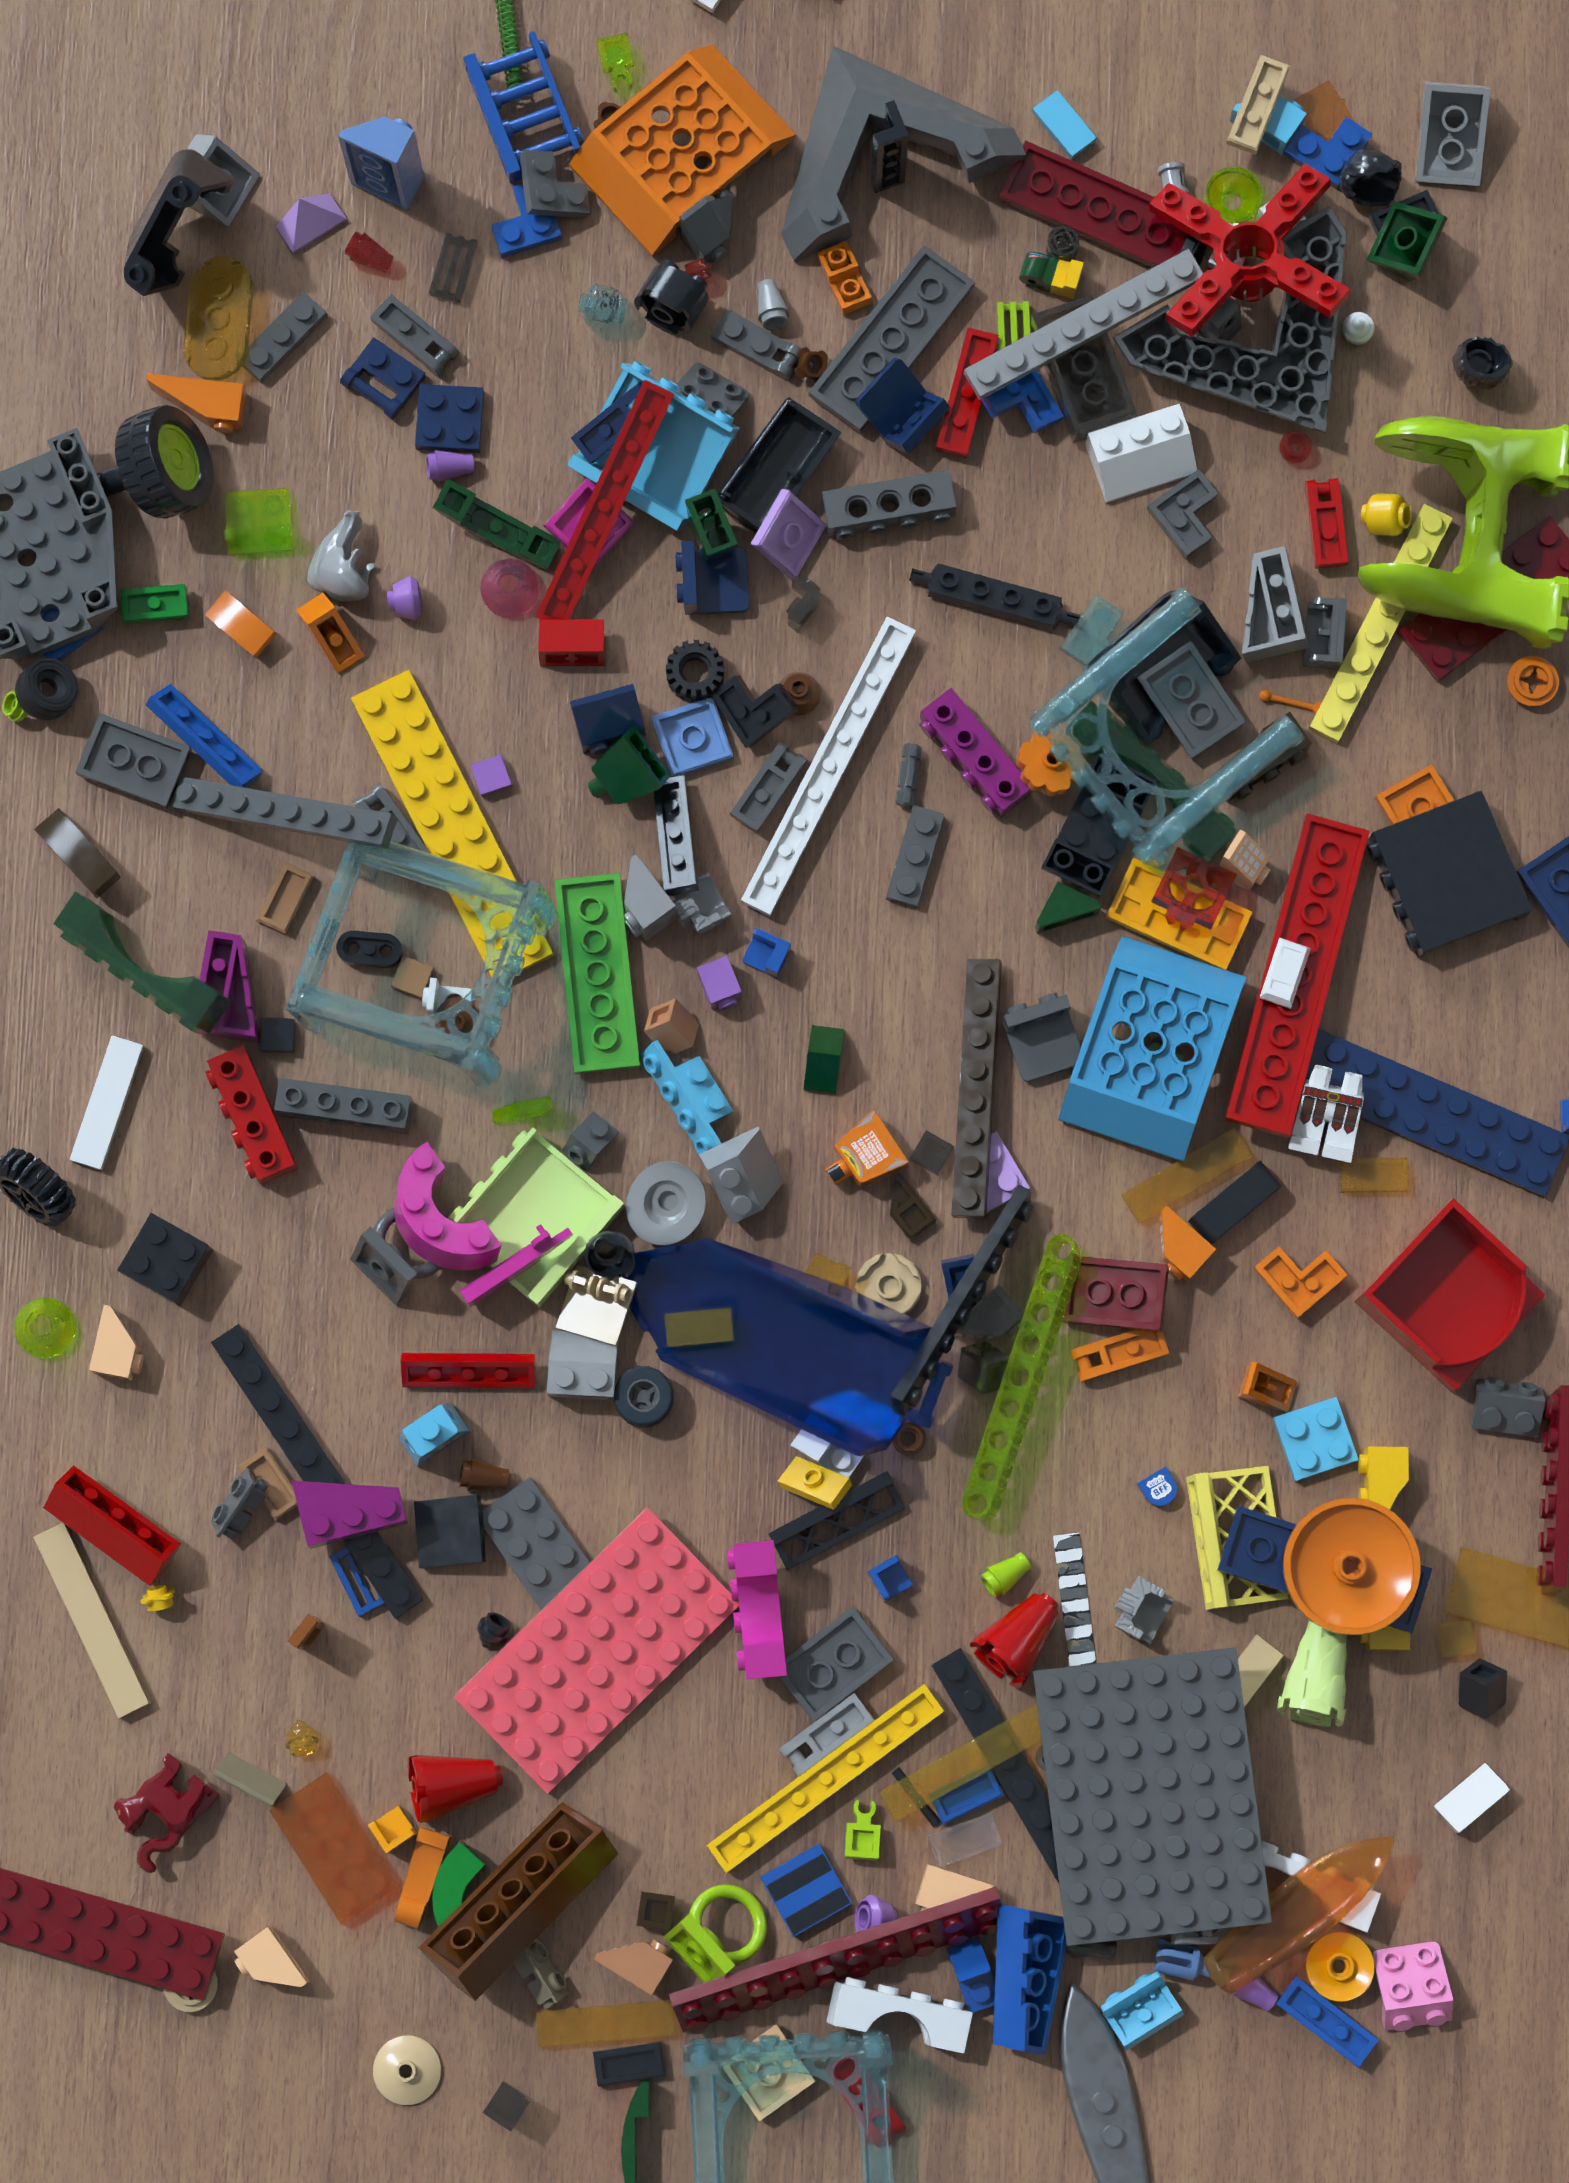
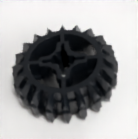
M12 1148L0 1157V1189L2 1194L6 1195L10 1202L14 1203L19 1210L25 1212L28 1217L34 1218L36 1222H42L46 1226L53 1227L59 1225L72 1214V1210L76 1206V1198L73 1195V1191L67 1186V1182L61 1179L59 1173L51 1169L50 1165H46L41 1158H36L32 1153L26 1152L23 1149Z

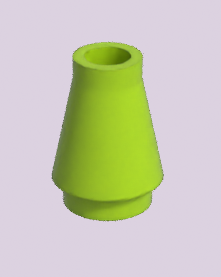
M1019 1552L1011 1558L986 1567L985 1573L980 1575V1579L992 1597L996 1598L1000 1594L1005 1596L1032 1567L1025 1555Z

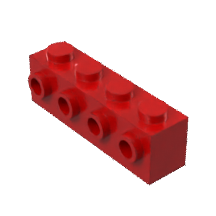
M239 1046L207 1060L210 1070L205 1072L212 1089L219 1088L223 1100L218 1101V1104L225 1119L232 1118L236 1129L231 1131L237 1148L241 1149L244 1147L249 1159L243 1162L250 1178L254 1179L257 1177L258 1181L263 1185L297 1170L296 1162L245 1046Z
M74 1465L55 1483L43 1507L149 1586L168 1569L181 1545L180 1542Z

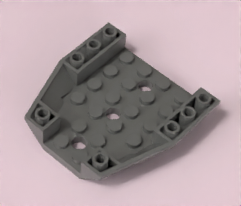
M77 428L48 439L51 451L0 472V501L5 498L14 501L11 509L4 512L0 511V659L36 658L91 635L118 609L113 511ZM25 554H35L37 558L33 565L28 567L20 565V560ZM49 609L60 611L58 619L53 622L44 621L43 615Z

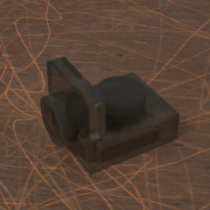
M795 576L792 580V589L803 598L796 597L786 612L789 614L788 626L798 633L821 604L822 594L819 593L820 588L808 578L802 580Z

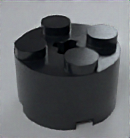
M663 260L661 265H656L635 297L634 304L638 311L642 306L647 312L644 318L655 327L673 335H676L679 330L684 331L683 336L688 335L709 301V296L706 292L708 284L703 278L697 275L690 276L680 270L674 262Z

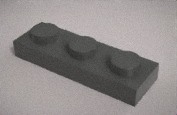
M303 291L237 358L238 363L262 383L326 319V311Z
M913 805L886 900L914 908L918 907L945 814Z

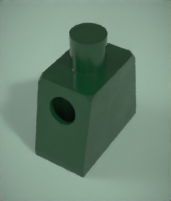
M716 489L685 499L688 520L705 563L735 552L738 543ZM710 508V510L704 514H697L699 511L703 509Z
M634 725L591 767L596 777L588 782V788L596 798H600L608 793L615 803L622 804L660 789L671 774Z

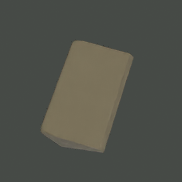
M232 1753L227 1754L213 1772L214 1777L270 1807L277 1805L286 1788L284 1781Z

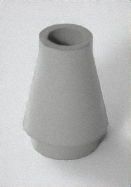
M773 279L760 281L757 284L758 321L762 323L765 329L781 328L788 322L789 311L777 288L776 281Z

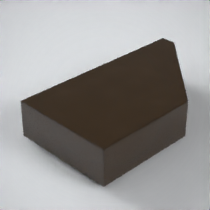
M898 1172L894 1179L890 1217L907 1239L911 1241L935 1223L936 1219Z

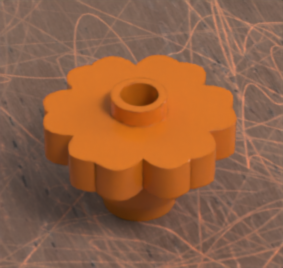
M1050 729L1043 732H1035L1030 741L1022 744L1018 752L1019 756L1016 759V764L1020 769H1023L1020 779L1032 791L1036 792L1043 789L1047 796L1065 794L1070 784L1077 783L1084 766L1083 760L1077 756L1079 752L1078 744L1073 742L1066 734L1057 737L1056 733Z

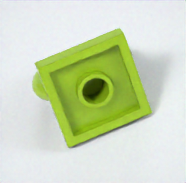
M730 1884L717 1885L702 1892L694 1901L690 1913L663 1938L698 1978L705 1983L723 1977L735 1965L747 1962L760 1951L767 1934V1919L760 1902L749 1891ZM731 1898L737 1900L749 1910L754 1923L752 1938L745 1947L738 1951H723L722 1943L718 1937L708 1928L702 1927V1916L705 1909L717 1899Z

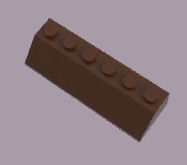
M561 1802L418 1948L458 1989L476 2001L618 1855V1852L601 1828Z

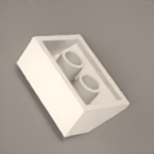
M1180 404L1089 432L1087 435L1085 446L1106 504L1187 478L1197 471L1190 431Z

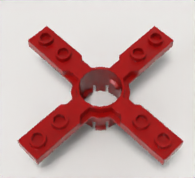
M1304 164L1266 205V212L1256 223L1244 222L1235 226L1221 219L1219 211L1169 182L1149 203L1150 212L1214 250L1216 266L1213 270H1206L1166 314L1167 322L1193 337L1230 296L1244 300L1243 291H1246L1247 302H1256L1260 300L1259 289L1262 288V296L1265 297L1275 287L1282 289L1331 318L1350 297V288L1299 258L1289 259L1285 257L1282 242L1286 234L1329 189L1331 178ZM1252 247H1255L1256 257L1265 260L1264 263L1253 267L1232 263L1237 259V249H1239L1240 258L1246 256L1253 257Z

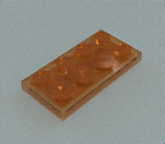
M327 1772L269 1810L341 1925L400 1887Z

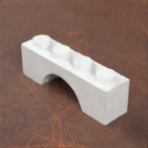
M846 1977L845 1983L835 1981L827 2023L866 2032L871 2024L880 2016L894 2011L906 2012L919 2024L925 2044L954 2052H965L973 2013L963 2009V2002L944 1998L943 2005L930 2002L931 1995L912 1991L910 1997L898 1995L899 1988L879 1984L878 1990L865 1988L866 1981Z

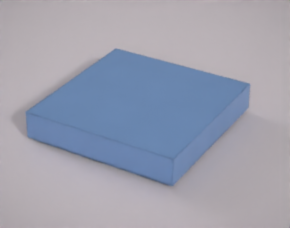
M713 697L651 716L671 777L686 775L734 759Z

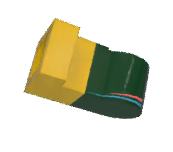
M1028 252L1023 261L1019 280L1026 285L1038 288V290L1074 300L1084 262L1071 259V262L1039 252Z

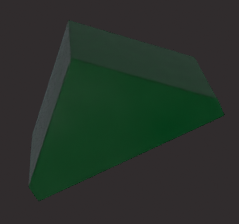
M1057 881L1036 922V933L1038 934L1099 915L1101 910L1100 903Z
M812 1025L803 1090L836 1094L844 1029Z

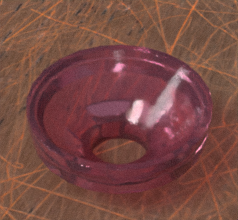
M502 559L493 563L485 571L480 586L481 597L487 608L494 614L507 618L518 617L528 612L535 605L539 595V582L534 571L526 563L517 559ZM505 575H513L518 579V586L511 592L503 591L499 587L500 579Z

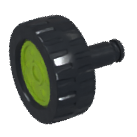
M169 405L157 406L127 418L121 424L116 434L115 458L117 466L104 470L102 473H97L106 497L127 490L132 500L145 513L162 519L184 514L203 505L212 492L214 482L211 454L200 429L185 412Z

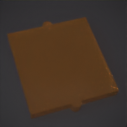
M1329 80L1293 100L1300 104L1303 111L1307 113L1303 126L1326 141L1332 138L1346 116L1354 121L1345 107V99H1340Z

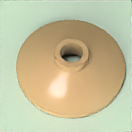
M411 2035L396 2037L383 2045L376 2055L373 2065L375 2084L380 2093L393 2103L400 2105L420 2103L427 2099L439 2084L441 2077L440 2058L433 2046L420 2037ZM404 2064L412 2068V2075L408 2078L400 2074V2068Z

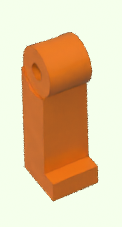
M424 1827L419 1828L416 1845L396 1909L395 1922L419 1929L425 1911L428 1909L436 1875L444 1861L451 1836Z

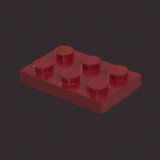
M1069 1255L1061 1321L1072 1324L1162 1332L1169 1266L1158 1263Z

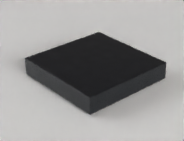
M481 1495L414 1501L419 1569L486 1562Z

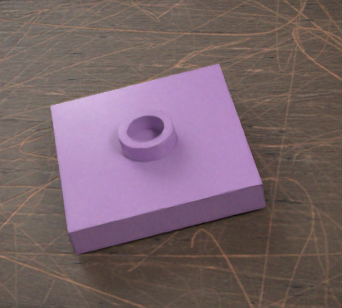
M782 489L752 540L751 545L788 578L796 579L825 529L826 524L793 493Z

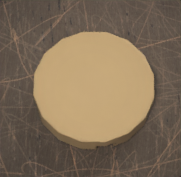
M890 1253L875 1255L866 1261L858 1272L855 1286L858 1300L863 1308L873 1316L887 1320L900 1318L910 1312L920 1298L922 1287L920 1274L914 1264L902 1255Z

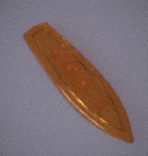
M1392 1836L1347 1844L1317 1858L1288 1878L1268 1895L1272 1923L1234 1927L1203 1958L1204 1965L1212 1980L1226 1993L1232 1994L1280 1965L1327 1933L1364 1899L1375 1884L1387 1863L1395 1839Z

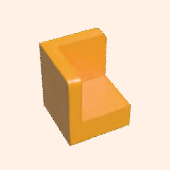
M399 1805L378 1820L368 1824V1827L385 1853L392 1852L418 1834Z

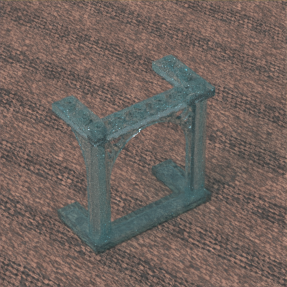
M390 841L388 849L348 842L286 1010L306 1030L318 1034L324 1020L442 1059L461 1068L476 1086L489 1090L491 1083L497 1082L502 1065L499 1064V1057L489 1045L491 1039L497 1038L500 1032L502 1019L499 1018L503 1007H508L511 1002L513 979L515 975L519 976L522 972L525 957H522L526 944L531 945L535 934L545 937L547 930L553 929L558 911L555 910L556 906L539 882L528 879L525 885ZM379 870L399 875L450 892L461 898L474 910L484 930L486 957L478 981L461 1001L439 1013L412 1016L397 1013L318 987L359 874L362 878L373 882L376 881ZM483 901L487 902L490 906L492 902L498 903L487 912L481 909ZM502 912L512 914L513 919L509 926L501 930L491 928L490 922L494 916ZM507 937L501 943L502 949L494 947L497 938ZM489 970H494L492 978L486 977V973ZM476 998L483 999V1003L479 1002V1014L472 1008L473 1001ZM459 1012H467L473 1019V1028L469 1033H462L456 1027L455 1017ZM441 1020H447L450 1034L444 1032L446 1030L444 1027L436 1028Z
M880 2029L867 2030L862 2032V2036H848L847 2031L829 2032L827 2038H814L813 2033H798L793 2035L794 2039L780 2040L779 2035L759 2036V2041L746 2042L745 2037L735 2036L725 2038V2043L711 2044V2039L698 2038L692 2039L691 2045H684L683 2077L689 2076L694 2183H725L723 2135L725 2124L733 2105L756 2082L772 2075L788 2072L804 2073L818 2077L831 2084L846 2098L855 2113L860 2129L863 2183H894L888 2066H893V2057L889 2034L883 2035ZM828 2057H832L827 2068L818 2069L815 2067L814 2062L816 2059L820 2058L819 2062H823ZM805 2058L800 2064L799 2059ZM844 2058H851L855 2062L853 2073L843 2080L835 2078L833 2071L836 2064ZM785 2059L793 2061V2065L790 2068L784 2067L783 2061ZM744 2061L751 2065H756V2061H758L762 2068L759 2072H750ZM732 2064L741 2070L744 2080L740 2085H732L725 2081L721 2074V2069L724 2065ZM859 2078H862V2085L857 2084L860 2094H852L849 2091V2086L855 2084ZM716 2085L730 2093L728 2100L719 2101L721 2092L716 2091ZM861 2102L863 2103V2110L858 2105ZM717 2110L722 2111V2113H721V2115H720L719 2118H718V2111H717Z

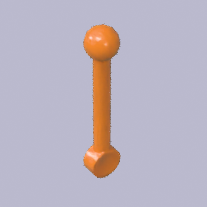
M1267 689L1259 693V698L1263 702L1269 700L1311 710L1314 715H1316L1322 703L1310 704L1274 695Z

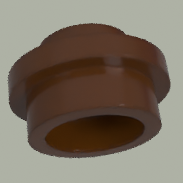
M906 1422L900 1424L895 1429L892 1441L899 1453L912 1456L918 1454L923 1449L926 1436L924 1430L918 1424ZM906 1433H911L915 1436V1443L913 1445L904 1444L902 1438Z

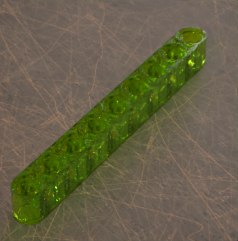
M1065 1234L1055 1235L1046 1246L962 1498L963 1511L966 1515L978 1521H990L996 1517L1082 1262V1247L1078 1242ZM1070 1244V1255L1065 1259H1059L1058 1253L1063 1245ZM1054 1276H1060V1286L1056 1290L1049 1291V1280ZM1044 1307H1049V1318L1044 1322H1038L1037 1316L1039 1311ZM1032 1339H1039L1040 1346L1038 1351L1028 1354V1343ZM1028 1370L1029 1379L1027 1383L1018 1386L1016 1381L1018 1374L1021 1371ZM1012 1402H1017L1019 1406L1017 1414L1008 1418L1006 1415L1007 1406ZM1006 1433L1008 1443L1003 1449L998 1450L995 1445L996 1439L1000 1434ZM995 1465L997 1467L996 1477L992 1481H986V1469L989 1466ZM980 1497H985L987 1501L985 1510L981 1513H976L974 1509L976 1500Z

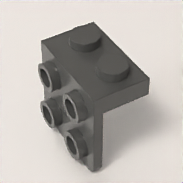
M695 363L677 383L679 386L677 391L686 397H688L689 393L694 394L707 402L705 408L716 413L718 409L731 417H734L749 397V392L701 363Z
M1052 993L1039 998V1004L1027 1007L1026 1003L1015 1005L1007 1009L1008 1014L1003 1016L1002 1024L1020 1076L1025 1082L1075 1067L1081 1047L1069 1015L1071 1006L1067 995L1058 997L1057 993Z

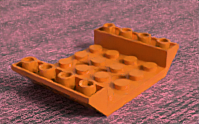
M712 44L688 51L595 128L570 161L569 166L644 249L654 257L677 237L676 228L680 225V215L703 197L709 195L714 197L765 153L768 152L772 157L796 138V134ZM664 110L669 113L670 118L665 123H656L652 116L656 111ZM679 133H685L690 136L691 141L686 146H678L673 142V138ZM700 156H707L712 160V164L707 169H699L694 165V161Z

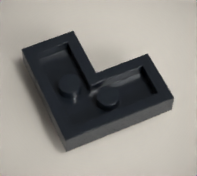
M739 675L732 677L711 694L745 748L755 745L798 711V708L781 683L775 684L755 699Z

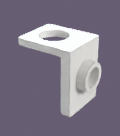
M430 978L429 988L424 987L422 1007H427L426 1010L429 1017L435 1018L437 1009L450 995L456 994L471 1002L473 990L441 986L437 978Z

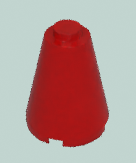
M1042 1593L1041 1596L1032 1594L970 1642V1647H977L974 1655L995 1676L1001 1679L1005 1674L1012 1679L1009 1685L1021 1688L1026 1683L1059 1617V1612L1056 1609L1058 1604L1045 1593Z
M428 1755L408 1757V1779L412 1781L413 1792H410L416 1819L420 1823H427L494 1795L498 1792V1786L503 1785L500 1765L495 1766L491 1759Z

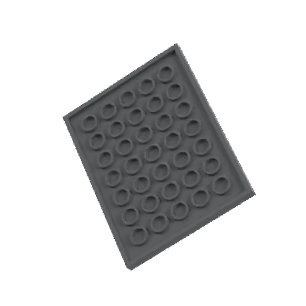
M1237 1648L1033 1671L1067 1946L1272 1923Z

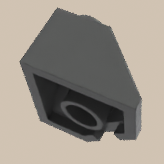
M730 189L722 191L719 195L721 198L715 199L712 195L703 197L679 216L680 239L704 267L711 262L714 264L718 263L728 253L734 208V196Z

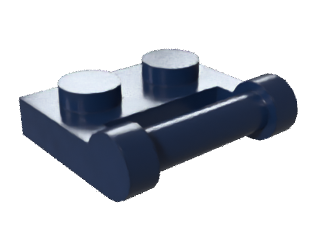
M373 337L353 365L344 372L340 379V384L347 389L352 387L381 407L385 415L394 419L417 390L419 384L426 378V373ZM365 372L397 395L391 400L359 377Z

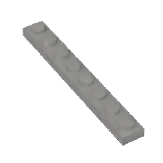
M1187 249L964 369V375L980 401L1190 288L1202 276L1203 272L1190 250Z

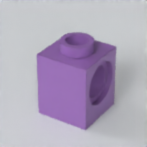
M728 956L697 967V974L711 1009L719 1007V1010L722 1011L738 1004L737 999L742 998V991Z

